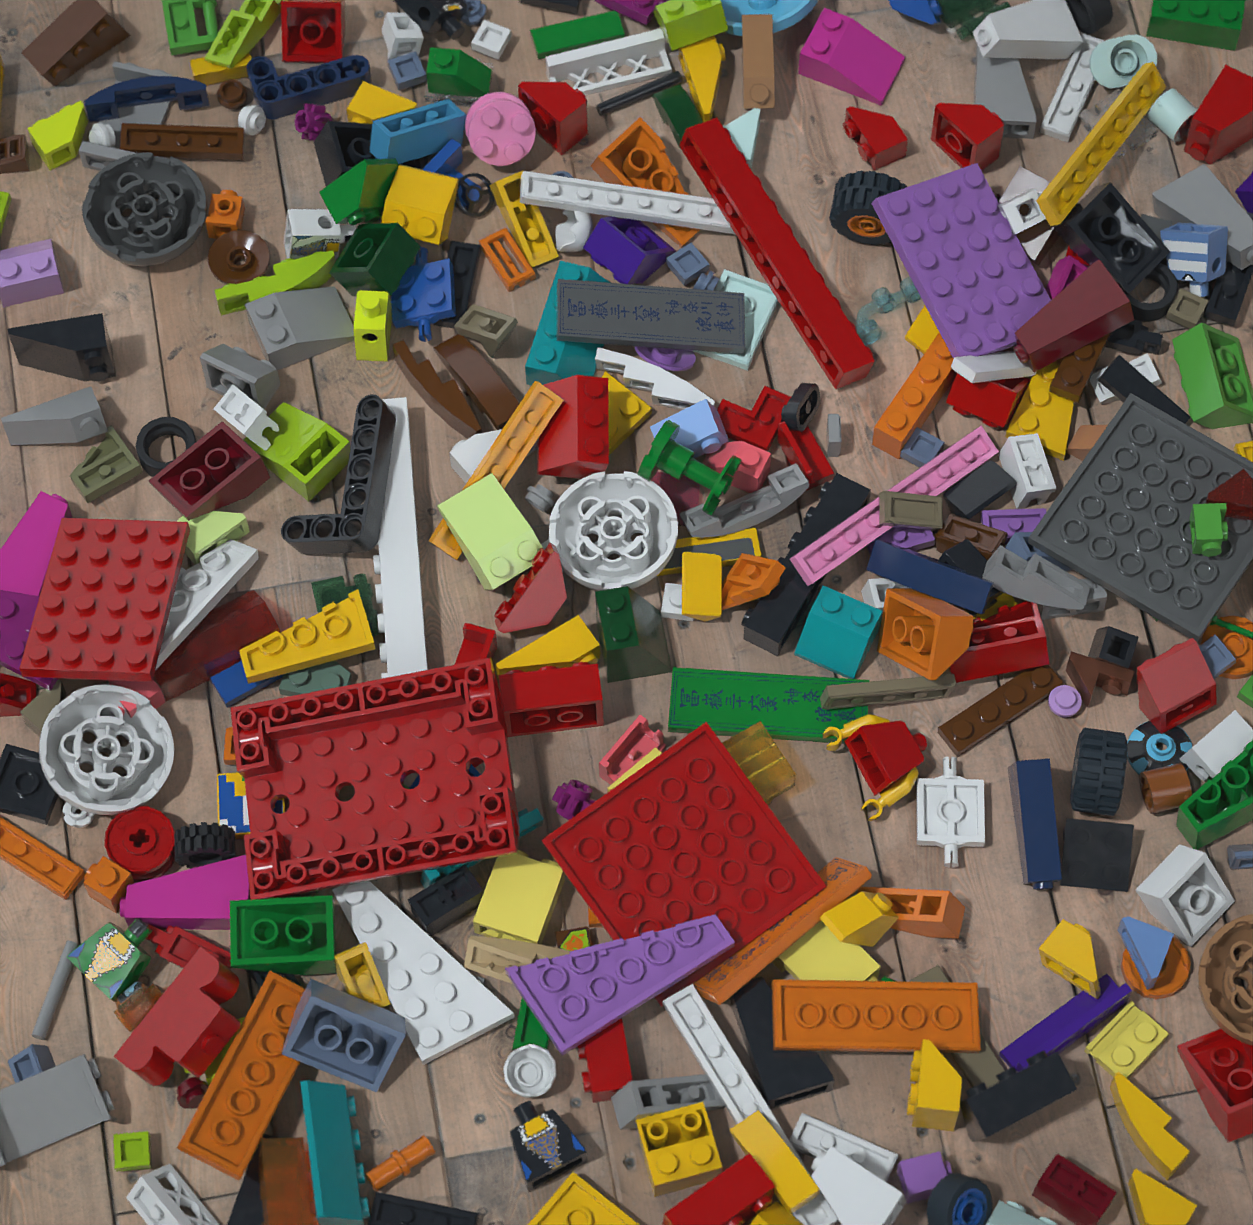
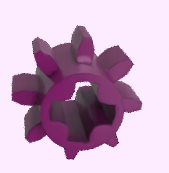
M304 104L305 110L298 111L295 116V128L299 133H302L301 139L315 141L327 121H332V117L329 113L325 112L326 106Z
M570 780L568 784L558 785L552 798L553 801L558 803L556 812L563 818L570 820L595 802L594 799L590 798L592 789L587 784L578 780Z

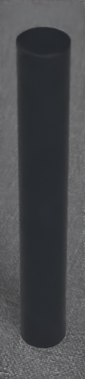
M675 71L597 104V111L600 116L683 82L682 76L679 71Z

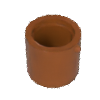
M1181 763L1140 772V789L1145 806L1150 814L1179 808L1192 795L1187 772Z

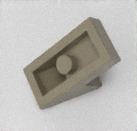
M473 304L454 327L459 335L480 341L489 357H493L511 336L518 321L515 317Z

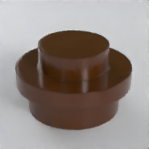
M235 79L224 81L217 90L218 102L228 109L242 106L247 100L246 87Z

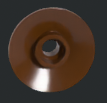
M234 230L221 235L213 242L208 252L210 271L216 279L224 284H240L263 276L270 263V252L266 242L259 235L246 230ZM238 261L245 262L242 265H235Z

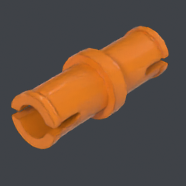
M422 1135L399 1152L397 1150L392 1151L390 1158L370 1171H366L365 1176L372 1188L378 1192L401 1175L405 1177L410 1174L411 1168L431 1155L436 1154L427 1137Z

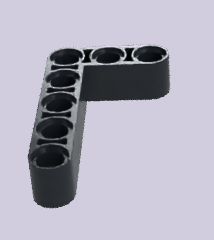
M373 394L366 395L359 401L356 408L341 513L292 516L282 525V538L301 554L367 552L373 549L378 542L396 424L395 412L379 396Z

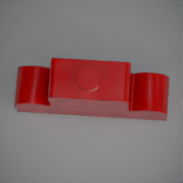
M200 947L114 1057L152 1086H159L170 1077L175 1062L195 1077H201L241 1026L239 1020L220 1006L221 1003L230 1000L237 992L239 987L238 976Z

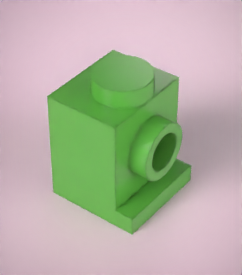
M1226 503L1193 504L1189 518L1193 554L1213 557L1222 553V542L1227 541L1228 526L1227 522L1224 521L1227 510Z

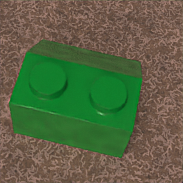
M396 158L364 159L319 191L336 224L349 223L350 226L360 222L372 224L382 217L381 212L384 210L385 200L398 168Z

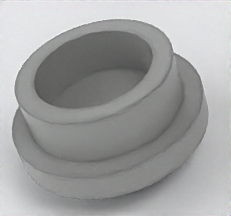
M540 484L536 488L532 486L527 488L528 494L525 500L537 509L546 513L549 507L553 508L556 503L552 500L554 494Z

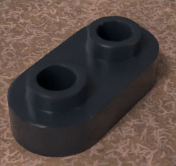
M801 383L795 389L787 405L783 406L781 420L786 422L790 431H804L817 412L820 402V391L816 383Z

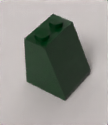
M628 586L595 591L596 625L607 683L672 673L661 612Z

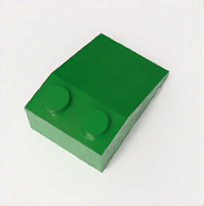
M333 896L230 901L231 968L267 972L271 970L276 973L295 975L336 974L334 960L336 955V931Z

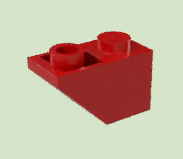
M853 106L846 108L845 122H843L844 131L849 139H854L858 145L861 158L865 162L868 161L874 171L906 156L908 138L893 116Z

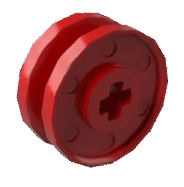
M138 806L129 811L119 813L110 821L105 832V849L109 860L130 872L134 882L154 879L163 876L175 861V831L170 820L161 811L149 806Z

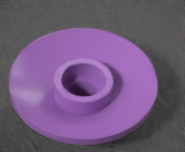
M634 346L637 354L642 359L666 371L688 370L694 366L696 360L692 350Z

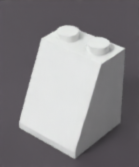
M832 1146L827 1153L822 1150L811 1166V1169L814 1170L812 1175L814 1181L842 1225H892L906 1204L903 1193Z

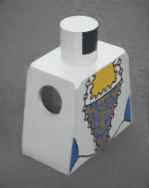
M288 209L284 234L287 259H297L310 256L314 252L333 250L336 259L339 255L340 243H348L356 230V225L336 224L328 209Z

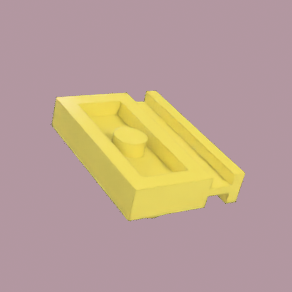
M1131 1000L1086 1046L1084 1052L1095 1058L1096 1062L1112 1077L1119 1071L1128 1079L1167 1039L1169 1033L1148 1014L1139 1010Z

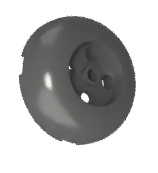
M153 153L131 154L105 166L91 180L88 185L89 190L85 201L82 203L84 224L95 245L114 260L134 266L158 265L183 254L200 235L207 213L205 191L196 173L185 163L170 156V159L153 156ZM126 208L131 209V215L127 217L122 216ZM138 231H143V234L136 235L135 233Z

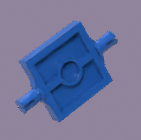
M421 247V252L419 250L415 256L416 264L406 270L400 280V286L392 293L391 303L392 322L396 329L406 326H418L419 340L426 342V338L428 341L432 339L431 324L440 319L456 316L453 264L450 258L428 262V250Z

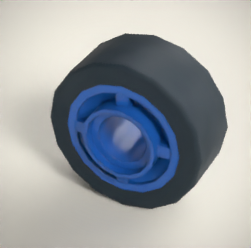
M951 1173L942 1178L933 1188L928 1199L926 1211L928 1225H987L993 1207L992 1196L987 1185L978 1179L961 1173Z

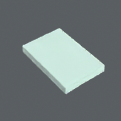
M724 269L714 291L744 293L745 351L743 354L692 351L748 371L779 301L768 284Z

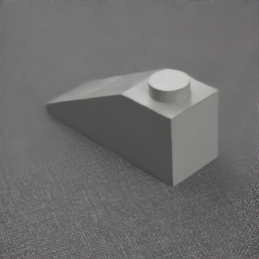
M91 386L1 418L10 445L76 443L108 432Z
M706 1074L630 1081L611 1097L620 1130L637 1128L636 1119L704 1102L706 1112L725 1108L724 1103Z

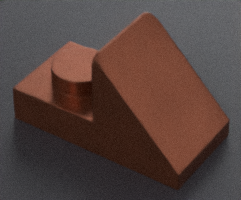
M1072 651L1066 667V672L1081 695L1086 707H1089L1095 686L1101 687L1109 694H1123L1127 696L1134 675L1133 670Z

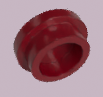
M191 1077L184 1080L176 1090L178 1095L177 1102L180 1107L185 1109L198 1108L209 1087L208 1083L202 1081L199 1077Z

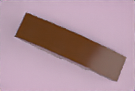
M459 334L435 346V353L466 397H471L480 412L487 415L497 430L503 429L520 403L490 364L464 336Z
M404 340L392 345L394 359L406 379L437 415L467 439L475 434L482 433L481 426L454 379L442 384L429 359L417 364Z

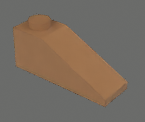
M772 14L742 15L744 109L775 108Z

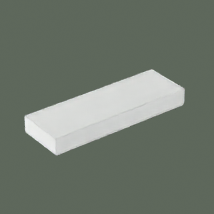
M1015 351L997 352L977 357L971 355L954 357L951 365L954 371L971 383L1028 377L1036 374V372L1033 373L1027 363L1021 364Z
M801 1113L789 1140L795 1150L815 1159L822 1150L827 1153L832 1146L886 1183L898 1158V1154L804 1113Z

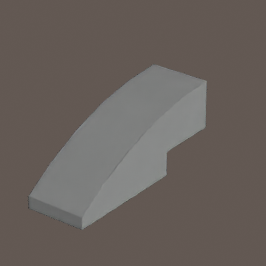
M1001 545L987 561L982 577L994 582L993 588L1040 605L1064 609L1082 610L1086 606L1090 585L1041 556L1034 554L1029 561H1026Z

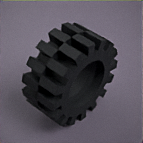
M201 822V825L193 823L190 824V827L182 826L181 830L177 829L175 831V862L179 863L180 866L187 865V868L192 869L193 867H200L236 857L235 831L232 827L228 828V825L223 824L219 826V823L214 822L211 825H207V822Z

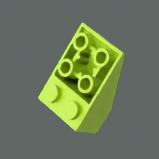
M283 402L268 416L277 423L279 431H273L270 427H266L262 431V436L266 437L271 444L266 451L248 437L243 441L261 456L265 466L309 502L348 464L351 448L350 441L326 422Z

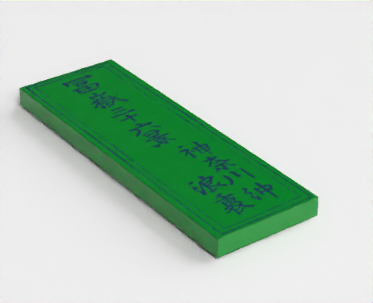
M673 667L668 732L691 733L707 722L714 733L721 736L835 742L838 740L835 736L822 738L825 729L832 726L837 727L839 730L843 729V724L867 715L868 705L824 710L820 702L822 693L826 686L861 683L869 682V680ZM847 738L842 739V743H841V744H845L844 741H845Z

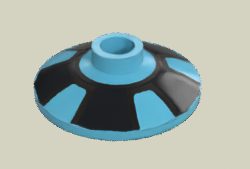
M1150 721L1139 725L1131 733L1128 739L1127 758L1131 767L1139 775L1143 771L1181 763L1187 771L1189 767L1186 763L1183 764L1180 758L1192 748V743L1185 731L1179 726L1161 734ZM1163 743L1167 746V749L1159 750L1155 744Z

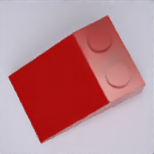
M1222 1029L1177 1045V1051L1211 1120L1226 1141L1229 1143L1253 1133V1046L1236 1040Z

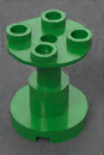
M668 420L660 428L651 443L652 448L649 454L645 455L637 475L648 482L653 479L659 469L678 480L683 475L711 490L702 511L712 516L720 502V496L722 493L725 495L734 480L732 476L736 473L742 459L733 455L721 473L693 459L694 451L675 441L680 425Z

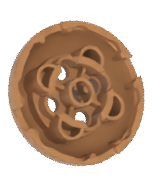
M1253 914L1236 918L1221 927L1205 947L1198 969L1200 996L1210 1017L1225 1033L1253 1046ZM1238 978L1245 980L1247 989L1244 990L1242 986L1235 985L1233 981Z

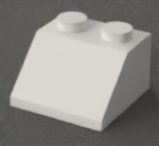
M1180 844L1135 889L1149 913L1190 947L1235 902L1207 854Z

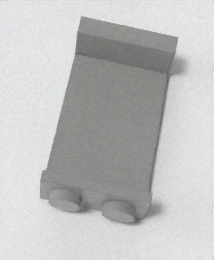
M114 61L112 66L116 79L114 84L141 77L172 76V74H168L163 70L146 69L133 63L124 64ZM172 101L118 108L119 119L99 121L104 125L109 124L115 134V146L112 148L82 141L79 154L83 167L100 171L121 157L136 154L120 149L121 124L163 125Z
M83 1054L0 1090V1166L111 1119L109 1111L115 1108L108 1091L101 1092L96 1079L102 1076L94 1058L87 1060L86 1055Z

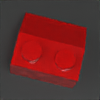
M281 0L282 61L330 62L343 58L345 0Z
M522 81L518 85L519 99L524 102L530 112L535 125V133L561 156L588 135L587 99L579 89L574 90L566 82Z
M938 103L934 110L931 141L960 168L977 163L981 171H983L999 158L1004 124L996 113L990 112L984 105Z
M957 373L946 403L952 405L953 410L960 414H973L982 418L981 421L988 426L995 428L1001 426L1004 428L1011 421L1031 379L1020 377L971 383Z

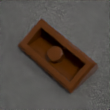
M949 514L942 525V529L935 535L936 549L939 553L943 554L944 551L968 539L988 561L1000 545L1004 547L1008 534L1007 532Z

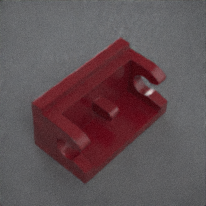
M1057 1153L1040 1177L1032 1196L1076 1225H1098L1117 1192Z

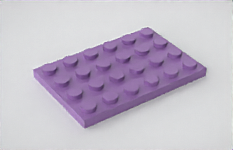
M977 163L880 196L872 202L875 212L953 359L960 356L971 355L977 357L1017 345L1014 333L1051 301L1016 234H1012L1007 218L1002 215L998 208L999 203Z

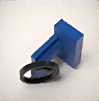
M451 139L422 170L459 178L454 206L467 216H481L487 213L494 203L495 198L489 186L491 182L481 174L470 173L462 175L455 170L463 162L462 145ZM468 177L479 178L486 184L488 189L482 190L479 185L468 179ZM489 194V202L486 208L479 213H472L474 204L481 201L482 195Z

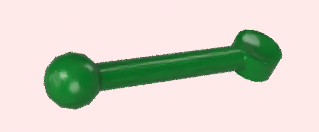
M1217 616L1210 623V625L1216 624L1253 639L1252 631L1218 619Z

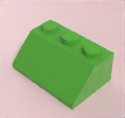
M1200 323L1172 339L1175 350L1174 359L1179 365L1182 376L1181 385L1187 395L1189 403L1188 412L1193 422L1210 429L1253 423V389L1239 338L1207 324Z

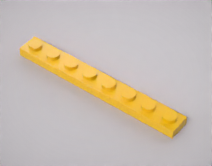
M1154 62L1142 65L1036 200L1050 226L1062 223L1165 90L1166 85Z

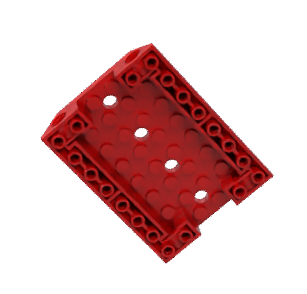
M490 658L230 708L237 772L245 779L250 834L244 835L250 899L277 898L517 853L520 826L502 697ZM476 761L484 762L485 771L482 775L478 777L469 775V767L472 763ZM412 773L418 774L420 776L419 784L413 789L404 788L403 782L406 776ZM345 786H353L355 793L352 799L345 802L340 801V790ZM281 798H288L290 801L288 810L282 814L275 813V803Z

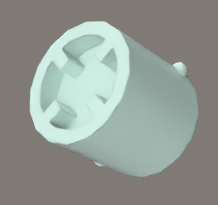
M1171 88L1155 101L1148 112L1147 118L1172 141L1179 142L1188 135L1192 118L1198 109L1177 90Z

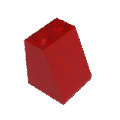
M1226 64L1194 114L1184 152L1188 153L1192 158L1204 161L1210 165L1253 139V77Z

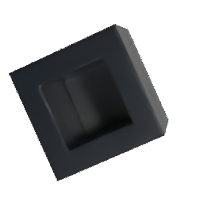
M1110 626L1099 628L1096 630L1088 657L1128 669L1139 637Z

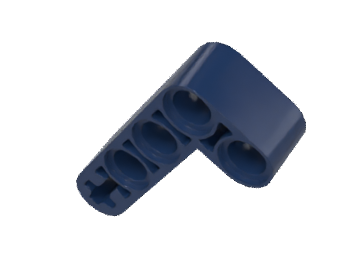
M351 55L279 77L273 62L267 57L257 56L251 59L247 65L250 88L256 105L263 108L265 118L269 120L295 114L300 110H305L304 104L326 105L353 97L363 81L372 84L369 61L362 55Z

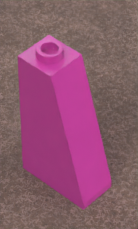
M40 491L0 549V590L40 596L61 519L73 518L68 506L69 503L63 497L57 494L50 496Z
M246 855L127 885L126 897H121L120 917L125 918L128 927L136 918H139L147 926L150 924L158 929H167L168 925L172 927L177 926L183 930H230V901L251 900Z

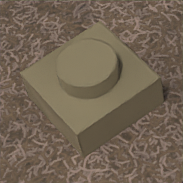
M1180 288L1167 312L1166 319L1191 329L1198 325L1208 306L1209 300Z

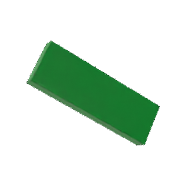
M609 11L530 30L538 60L544 59L547 56L625 37L619 14L616 11Z

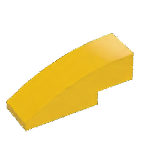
M1118 1071L1113 1077L1110 1089L1121 1120L1137 1148L1148 1162L1168 1181L1185 1162L1190 1151L1166 1131L1172 1117Z
M756 1111L729 1129L745 1155L750 1153L774 1183V1193L789 1215L819 1195L820 1189L759 1111Z

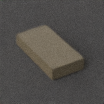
M892 491L880 492L879 525L940 530L942 529V497Z

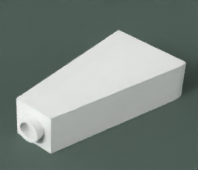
M1031 0L991 13L973 31L983 58L1067 59L1083 43L1065 0Z

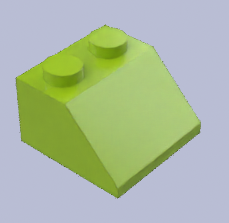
M669 0L657 5L653 11L672 51L728 31L721 0Z

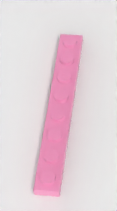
M981 425L887 491L937 496L999 451ZM879 497L790 558V561L807 586L816 582L893 527L879 525Z

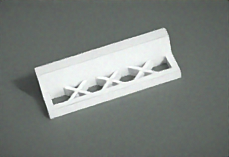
M662 28L546 57V74L549 82L571 80L576 83L573 89H579L585 96L663 77L672 73V68L665 51V36ZM660 57L662 67L654 69L644 65L647 59ZM623 65L633 68L632 73L625 76L615 73L619 66ZM595 72L605 76L601 82L597 83L586 80L589 74Z
M171 1164L142 1175L126 1197L148 1225H219ZM165 1177L174 1188V1191L163 1188L158 1180ZM180 1205L190 1208L195 1214V1218L185 1215L180 1209Z

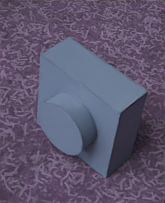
M416 51L388 60V67L398 90L427 81L426 73Z
M692 243L666 258V265L684 286L700 277L701 273L709 271L710 264Z
M917 427L901 450L900 457L921 467L940 454L944 448V441Z
M1216 635L1199 646L1214 679L1236 663V658Z

